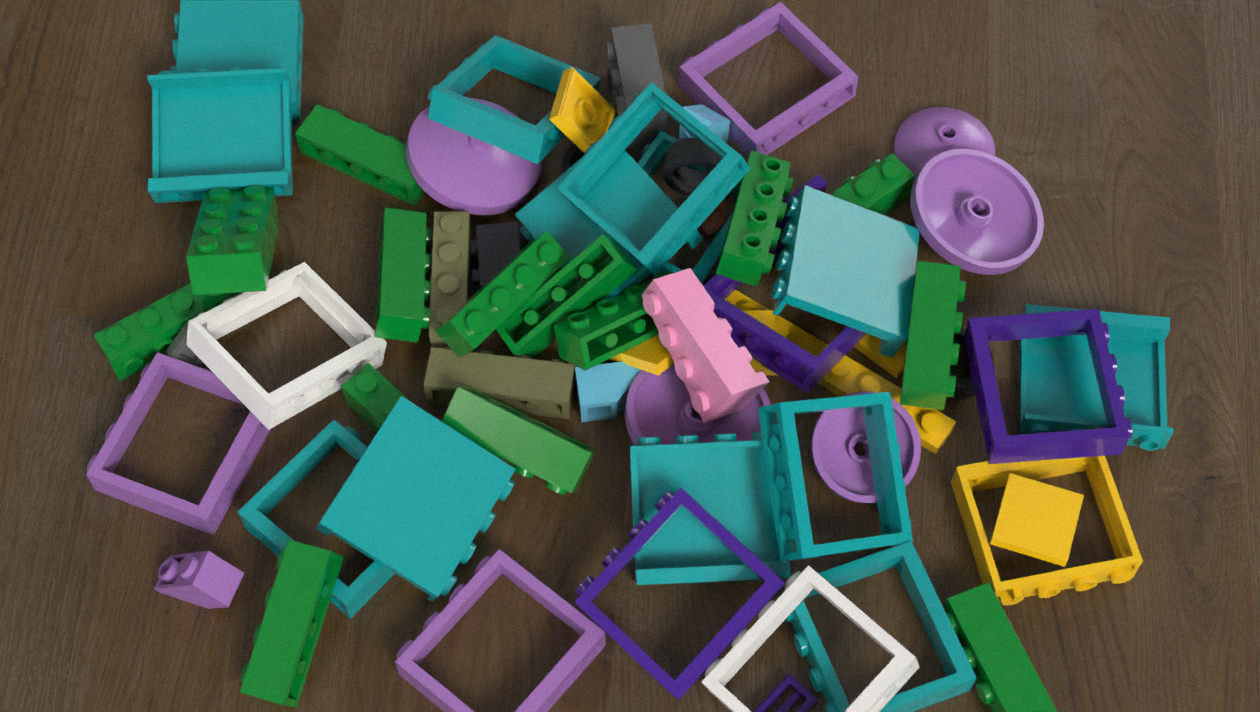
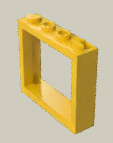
M1105 456L989 464L988 461L956 467L951 485L982 583L989 582L998 601L1002 602V605H1013L1021 602L1024 597L1038 595L1039 598H1049L1059 594L1061 590L1075 588L1076 591H1085L1095 587L1100 582L1110 580L1113 584L1124 583L1134 577L1143 560ZM1086 471L1116 559L1001 582L972 492L1006 486L1010 473L1032 480H1040Z

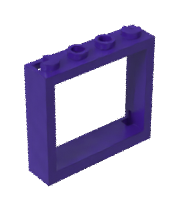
M781 234L775 249H769V253L775 254L772 266L775 268L778 257L784 249V244L780 243ZM716 274L703 286L715 303L713 312L717 318H726L733 328L731 338L738 348L745 346L754 360L806 393H809L866 334L847 326L815 357L725 300L743 282Z
M1099 309L968 319L964 341L989 464L1120 455L1123 453L1128 439L1132 438V422L1130 418H1125L1123 410L1125 403L1124 390L1122 385H1117L1115 377L1117 361L1115 355L1109 352V328L1107 323H1102ZM1086 335L1108 428L1007 435L988 342Z
M682 488L675 494L669 490L654 507L658 510V513L649 522L643 518L628 534L632 539L622 551L616 547L601 563L605 569L596 579L590 575L581 583L575 591L579 597L574 601L592 621L604 630L609 637L677 701L785 584ZM682 506L764 583L674 680L592 602Z

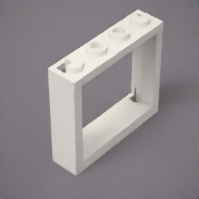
M303 262L287 271H282L278 276L268 280L266 291L244 292L236 297L228 298L221 305L207 312H201L197 317L189 320L186 345L269 430L342 389L341 386L368 363L375 369L382 366L387 342L383 338L375 337V330ZM300 297L351 348L268 394L216 340Z
M808 565L802 573L798 571L789 578L785 584V591L776 601H769L761 609L758 615L759 620L750 630L744 629L737 635L731 645L733 648L723 659H716L705 672L706 678L702 683L731 712H751L724 686L813 588L894 657L845 712H880L920 666L912 653Z

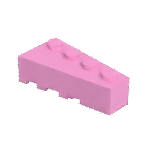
M691 268L653 279L641 295L643 305L659 331L662 345L668 349L675 363L676 374L685 383L691 396L693 408L700 414L704 423L741 411L769 383V380L763 372L756 373L749 364L753 357L745 346L738 348L731 338L733 328L726 318H717L713 312L714 301Z

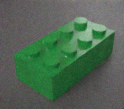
M252 185L245 189L237 190L217 187L204 192L186 256L193 295L267 290L280 225L274 187L264 188L261 185Z

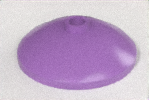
M932 107L912 114L901 124L894 141V155L915 175V179L929 160L948 150L973 149L995 156L993 138L984 124L971 114L950 107Z
M861 391L847 394L845 396L873 394L876 392ZM891 398L897 441L900 447L903 480L905 486H907L914 477L921 456L920 435L911 415L901 404ZM863 408L823 411L815 423L811 436V456L817 474L831 491L844 499L857 503L877 502ZM857 442L864 446L862 456L857 455L854 451V446Z

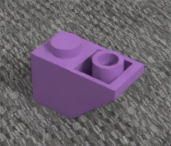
M210 551L170 555L158 570L159 579L154 590L208 609L229 607L244 572Z

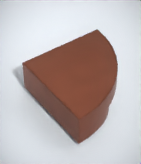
M724 199L698 227L706 242L717 236L724 226L726 216Z

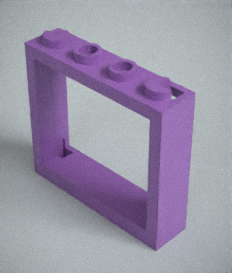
M780 2L770 9H764L747 24L737 26L731 34L720 41L712 42L700 54L687 58L679 66L678 87L696 105L703 104L729 119V139L749 157L751 150L765 155L770 154L854 98L859 76ZM779 30L830 82L765 125L754 130L703 77L771 33Z
M157 352L152 362L146 364L143 368L141 381L134 393H130L125 399L123 412L119 419L108 428L105 443L101 450L90 459L86 476L95 491L214 535L271 429L268 430L251 411L249 412L199 505L114 474L115 468L167 378L244 405L213 372Z
M499 549L491 558L487 556L478 564L474 572L475 576L466 585H459L449 598L450 603L440 613H433L423 626L424 631L414 642L412 640L406 642L397 654L395 664L398 674L443 712L474 711L418 665L501 574L581 635L577 642L515 712H548L606 646L604 630Z

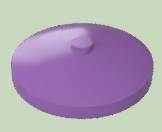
M470 98L472 100H475L484 105H487L489 107H492L494 109H497L501 112H504L506 114H509L520 119L509 110L495 103L482 99ZM430 106L424 109L414 120L406 142L407 164L418 185L437 202L456 211H469L470 214L494 215L516 208L533 192L540 177L542 161L536 164L428 119Z
M973 149L948 150L929 160L913 183L910 204L913 219L919 232L936 253L951 264L961 266V269L984 275H997L1013 271L1029 259L1041 242L1044 218L1037 195L1027 180L1015 168L996 156Z
M673 364L659 376L643 370L638 373L628 392L625 406V422L634 445H638L637 438L660 437V444L676 443L675 436L698 435V442H714L713 434L736 433V440H752L751 433L761 432L758 408L771 404L763 388L741 411L704 423L700 414L693 408L691 396L684 381L676 374L675 365Z

